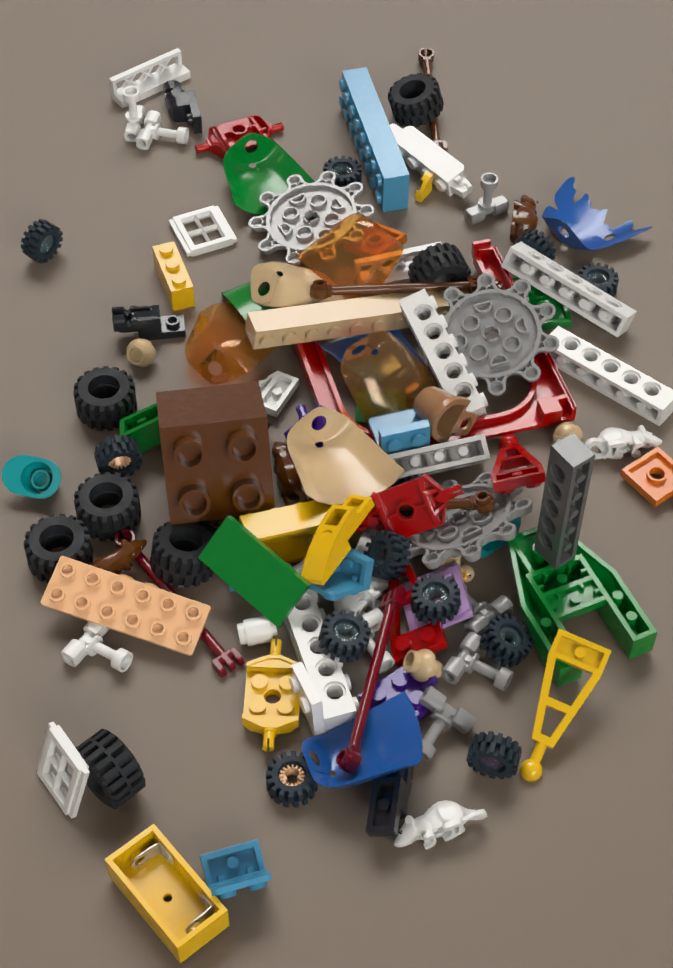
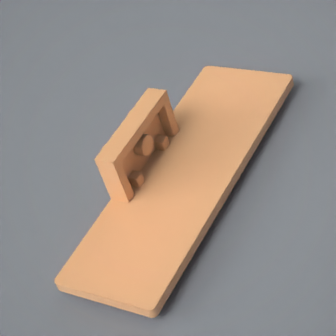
M65 556L59 558L41 599L42 606L188 656L193 655L211 611V607L207 604L162 590L154 584L142 583L128 575H118Z

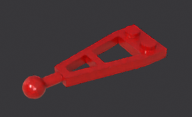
M512 434L502 436L499 441L500 450L491 472L494 493L508 494L514 492L516 488L525 486L526 488H535L545 482L546 476L542 463L519 444L516 436ZM527 466L525 468L504 472V470Z
M405 564L404 567L407 570L405 573L400 572L401 577L407 575L414 586L418 577L412 566ZM395 578V581H388L389 592L399 586L398 578ZM411 590L406 592L403 605L396 608L389 634L394 662L398 667L403 665L404 658L410 650L429 649L435 653L448 648L444 628L440 621H437V625H432L431 621L427 625L400 635V608L411 604Z

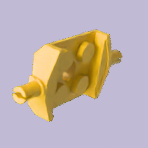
M275 639L271 640L269 655L248 661L246 664L247 675L242 725L249 731L262 734V750L267 752L268 744L269 752L274 751V740L278 734L291 733L299 727V697L297 693H293L289 683V678L292 677L291 665L298 662L281 655L282 641L280 639H277V646ZM270 695H276L280 698L274 704L266 702L265 699Z

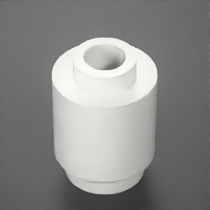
M265 616L245 619L243 623L237 624L241 645L253 646L271 642L273 636L278 635L276 626Z

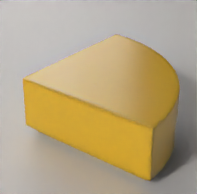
M427 171L420 179L423 181L420 190L415 192V200L421 203L432 191L433 174Z

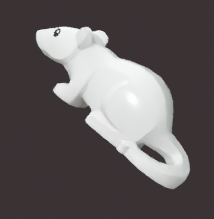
M643 425L638 426L637 431L609 427L604 429L597 438H589L585 445L589 449L593 446L600 449L601 453H595V459H622L623 454L627 452L632 457L638 458L641 456L639 448L657 447L662 443V440L653 433L646 431Z
M372 577L370 589L334 601V611H337L338 615L341 610H346L348 615L350 611H354V617L357 618L359 614L361 616L366 614L364 610L367 607L372 609L378 608L381 602L376 599L389 587L388 580Z
M439 801L432 805L424 815L415 819L411 815L406 816L405 823L398 832L394 846L405 847L416 840H424V848L430 849L436 844V838L443 837L444 841H449L465 831L463 825L467 821L485 819L488 817L485 809L472 810L464 808L453 801Z

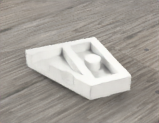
M302 661L292 664V677L289 678L291 689L299 697L301 709L307 718L313 736L324 734L325 725L322 700Z

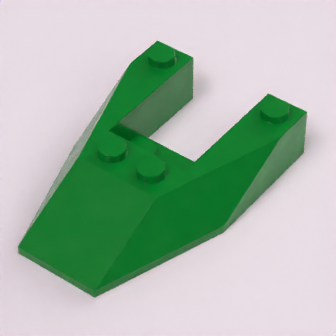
M538 526L517 533L514 539L507 541L520 609L544 668L546 667L548 653L559 628L566 631L561 622L595 609L628 659L653 650L658 632L618 572L579 540L575 558L555 570L534 549ZM556 660L552 681L556 687H560L580 679L583 671Z

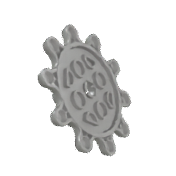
M333 171L323 172L319 179L313 183H307L300 175L294 174L287 178L288 189L284 193L276 194L270 191L262 193L260 195V202L268 208V211L264 215L252 217L248 222L249 227L253 231L268 233L267 237L259 242V250L264 255H269L277 250L287 251L286 262L295 266H299L308 255H319L325 263L334 262L337 256L335 248L342 243L360 245L363 242L364 232L356 228L355 225L360 221L371 219L374 215L375 210L372 205H361L355 202L362 195V183L352 182L345 187H339L335 185L336 174ZM312 217H316V219L311 220L310 223H308L309 219H311Z
M484 273L478 277L477 289L471 294H464L456 287H449L444 291V299L450 306L449 312L444 315L448 325L445 329L448 335L451 333L454 335L458 347H455L458 354L463 353L468 363V366L465 368L468 374L473 373L476 379L486 381L489 393L499 397L506 391V379L510 376L519 375L528 382L537 381L540 378L541 371L534 363L535 355L544 352H555L560 346V341L556 336L548 335L542 331V324L554 317L556 312L555 306L547 302L540 305L530 304L527 301V295L531 290L529 281L519 279L511 288L502 290L496 286L492 274ZM489 331H495L498 333V338L487 340L485 334ZM444 354L440 356V359H446L450 355ZM454 374L452 379L458 378L460 375Z
M491 472L482 473L471 484L462 486L463 495L451 499L471 498L480 490H488L494 496L495 509L487 514L478 513L476 510L472 511L471 508L447 509L444 525L407 537L408 540L406 542L410 543V548L407 550L411 551V556H407V560L414 556L425 554L422 562L428 569L438 568L450 556L453 558L463 556L468 562H475L480 559L481 548L485 544L495 540L510 541L516 537L517 528L515 524L509 522L517 517L528 515L532 511V501L529 498L514 499L523 492V487L516 488L514 492L508 494L494 493ZM450 479L442 482L440 485L447 489L458 485L456 480Z

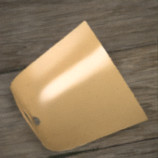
M271 261L257 264L251 271V297L259 305L284 308L344 300L343 295H332V297L321 300L311 297L310 286L314 280H325L327 285L336 286L325 273L314 269ZM276 272H282L283 276L279 277ZM263 282H268L270 284L269 292L264 296H260L258 293L259 286Z
M317 407L311 410L290 429L287 435L289 454L304 491L309 497L320 503L329 505L343 504L350 494L370 497L373 492L378 493L392 486L405 472L399 464L348 417L326 407ZM317 416H324L326 419V424L321 430H314L312 428V421ZM323 442V447L318 448L315 446V443Z

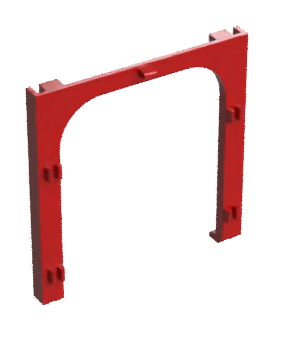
M490 238L473 241L471 254L473 264L479 276L484 273L492 274L494 279L502 282L504 290L511 288L514 281L509 271L501 267L503 259L496 245L495 247L491 246ZM319 341L292 344L314 405L319 404L345 415L375 442L371 430L357 424L345 411L322 348L317 344ZM544 352L535 355L534 363L539 367L541 375L537 381L530 382L531 390L525 400L510 410L477 417L467 435L452 433L448 442L485 434V438L490 439L506 434L574 421L577 406L550 353ZM469 419L463 420V422L460 425V428L465 427ZM430 436V445L441 443Z

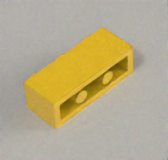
M175 242L152 246L154 267L173 312L194 307V286Z

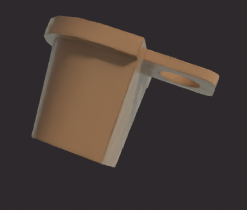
M433 386L423 389L413 403L415 414L421 420L428 419L431 426L430 436L441 443L448 442L452 433L467 435L478 417L474 412L466 411L471 402L468 398L454 396L441 388ZM469 418L467 425L463 428H460V425L463 422V420Z

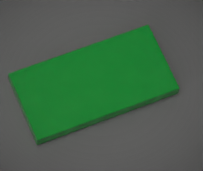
M231 515L225 518L198 556L205 565L277 627L283 624L311 586L305 578Z

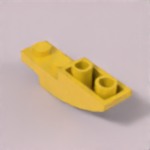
M350 494L342 505L333 504L316 530L303 564L301 576L309 583L324 585L351 550L348 540L375 506L372 497Z

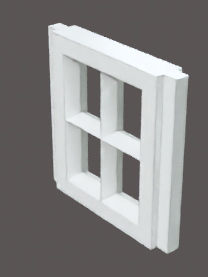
M209 206L174 216L173 219L169 220V224L187 257H194L225 248L237 242L234 232L218 206ZM211 217L214 224L203 227L199 220ZM195 221L199 229L187 232L184 224ZM218 230L222 238L211 241L207 233ZM203 235L206 242L195 245L191 238Z
M53 721L48 723L36 768L37 775L64 814L69 815L72 819L78 813L90 773L88 770L89 766L60 725L56 726ZM57 749H59L62 753L61 758L56 753ZM69 764L71 765V767H72L73 770H74V771H73V774H71L70 771L68 770V765H69ZM52 767H54L57 771L56 776L52 772ZM63 782H65V784L67 785L68 792H66V790L62 786Z

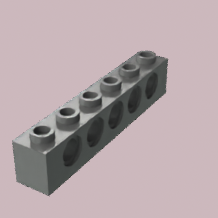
M573 433L564 439L556 440L551 445L534 549L554 570L575 558L596 455Z

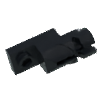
M175 80L165 82L163 94L170 117L174 122H188V126H192L194 134L203 133L201 113L194 90L185 92L182 84Z
M132 305L129 310H126L124 306L112 307L114 332H138L139 339H146L148 341L186 337L184 314L160 316L159 305Z
M414 766L373 779L366 833L369 837L398 836L399 821L407 816Z

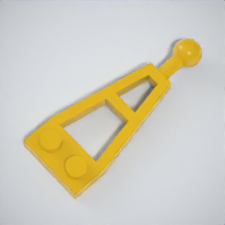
M559 628L548 653L531 740L535 741L536 744L530 759L523 761L520 765V775L524 780L534 782L541 777L543 770L540 763L546 748L553 749L602 676L612 650ZM556 660L592 674L572 706L548 697ZM546 707L565 715L551 737L541 734Z

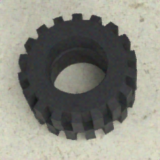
M427 73L404 76L389 89L388 101L395 121L399 122L401 126H414L415 128L421 125L425 126L427 123L433 122L434 118L439 117L440 112L443 111L444 101L439 84L435 77Z
M436 243L434 246H428L427 249L418 252V256H414L413 262L408 267V276L411 283L466 281V277L471 276V269L459 248L457 249L455 245H450V243H444L443 245Z
M103 366V368L95 367L93 371L88 370L84 372V376H79L78 382L74 384L73 394L78 418L91 429L94 427L98 431L103 429L111 431L115 427L119 429L121 419L136 413L135 384L133 378L127 375V372L124 370L119 371V368H109V366Z
M105 472L103 475L97 473L94 474L93 478H86L85 484L80 483L78 491H75L74 505L77 520L83 521L84 526H87L90 538L95 539L99 537L100 541H105L106 539L115 541V534L117 532L123 538L121 530L129 529L134 531V526L139 525L141 517L139 493L136 484L131 482L129 477H122L121 473L117 472L114 475L111 472ZM108 504H114V505H116V506L111 507V508H105V509H104V508H100V507H102V506H104V505H108Z
M54 514L48 515L49 518L39 519L38 524L33 523L30 526V531L26 532L24 548L31 573L34 576L37 575V579L41 582L46 580L47 584L49 583L61 556L88 565L93 563V548L87 526H84L83 521H76L75 516L70 515L66 517L65 514H59V516L54 517ZM57 547H68L60 552H50Z
M168 521L164 523V526H159L157 532H154L150 557L152 571H155L157 578L162 577L163 582L172 583V586L176 587L178 585H182L184 588L190 587V585L196 587L201 582L206 583L209 577L213 576L214 572L198 556L215 533L210 531L208 526H202L200 522L170 525Z
M100 729L76 747L81 757L89 766L88 770L90 773L86 785L105 805L117 809L146 786L144 774L138 761L128 747L110 731Z

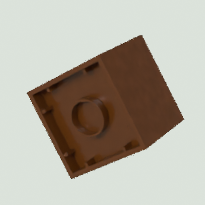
M258 381L156 392L170 525L225 519L230 515L236 518L248 513H257L275 508L268 420Z

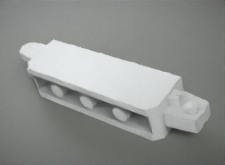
M393 123L390 124L403 160L412 170H417L421 176L426 171L432 173V183L440 192H445L449 196L455 193L465 198L473 191L472 185L466 179L462 163L415 127L407 126L402 129Z

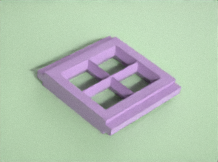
M457 562L425 574L427 579L431 573H434L436 578L439 577V574H444L445 580L448 576L451 577L458 584V588H460V608L457 616L454 615L452 621L446 618V624H443V628L474 616L462 572ZM410 581L399 585L403 586L406 592L412 588ZM432 596L430 602L439 603L445 599L440 596ZM411 604L404 606L410 631L427 625L423 621L418 622V619L415 617L416 613L413 614L411 611Z

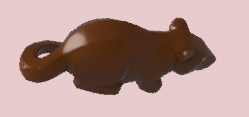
M522 195L520 202L514 200L510 230L511 243H514L524 232L528 230L532 232L537 227L538 218L535 209L536 204L539 202L534 201L533 198L527 195Z
M275 441L272 447V455L275 458L273 471L277 475V486L282 492L281 496L284 497L285 505L290 506L299 502H307L308 497L302 491L303 485L289 454L287 444ZM288 494H292L297 496L299 500L297 502H292L287 498Z
M126 539L121 540L120 548L97 558L91 566L115 574H120L122 570L129 571L133 568L132 559L139 556L145 548L147 540H132L130 542Z

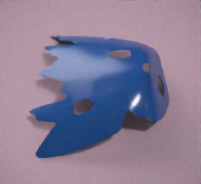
M575 177L567 179L556 192L555 203L558 210L547 206L542 214L546 225L561 243L576 250L591 251L609 247L652 228L650 226L629 231L634 226L632 224L633 220H629L616 228L610 229V224H603L608 210L591 209V202L588 200L589 195L587 193L573 204V197L577 191L573 188ZM563 227L567 230L568 234H562L559 230ZM609 234L616 235L611 240H604V237Z

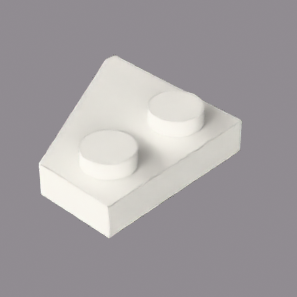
M276 371L269 375L268 378L258 381L266 414L277 418L298 388V378Z

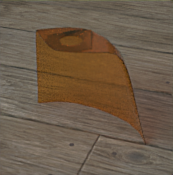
M354 213L338 222L296 257L320 278L331 284V286L383 284L402 255L404 247L367 216L361 213ZM358 294L342 296H344L346 299H352L367 296H375L376 294Z
M223 302L211 305L199 313L187 340L185 355L188 363L205 380L211 384H222L246 374L276 347L253 350L245 331V319L232 303ZM221 345L222 350L214 349V346ZM216 361L221 364L222 373L218 376L212 375L208 369L209 363Z
M384 330L375 331L351 345L345 351L341 362L342 376L368 426L369 419L372 417L413 409L414 400L423 389L431 386L440 388L434 375L396 336ZM361 345L366 346L362 352L358 354H352V351L356 347ZM374 349L378 350L376 355L371 354Z

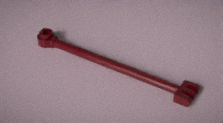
M129 529L121 530L123 540L126 539L129 542L136 540L133 531ZM119 532L115 534L117 549L121 547L122 540ZM141 551L139 556L135 558V561L160 589L177 594L169 583L162 581V577L157 578L155 571H152L150 567V561ZM204 626L200 638L217 657L212 660V667L221 678L227 675L223 667L224 665L230 672L236 669L232 660L239 666L245 664L244 658L235 647L225 651Z
M398 586L389 593H386L381 600L379 609L383 610L384 614L348 747L342 749L336 758V764L339 765L342 771L348 774L354 773L361 763L360 745L396 608L404 603L406 589L403 586Z

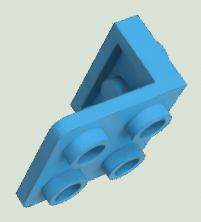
M413 409L369 419V427L375 443L388 455L430 446L431 426L428 419L420 421Z
M351 548L324 585L310 583L309 590L316 591L329 601H337L339 598L356 595L359 592L368 590L371 584L374 559Z
M258 839L199 855L206 885L211 890L212 896H218L219 900L237 895L236 890L246 887L249 891L264 888L267 886L266 881L272 879L271 873L265 869Z

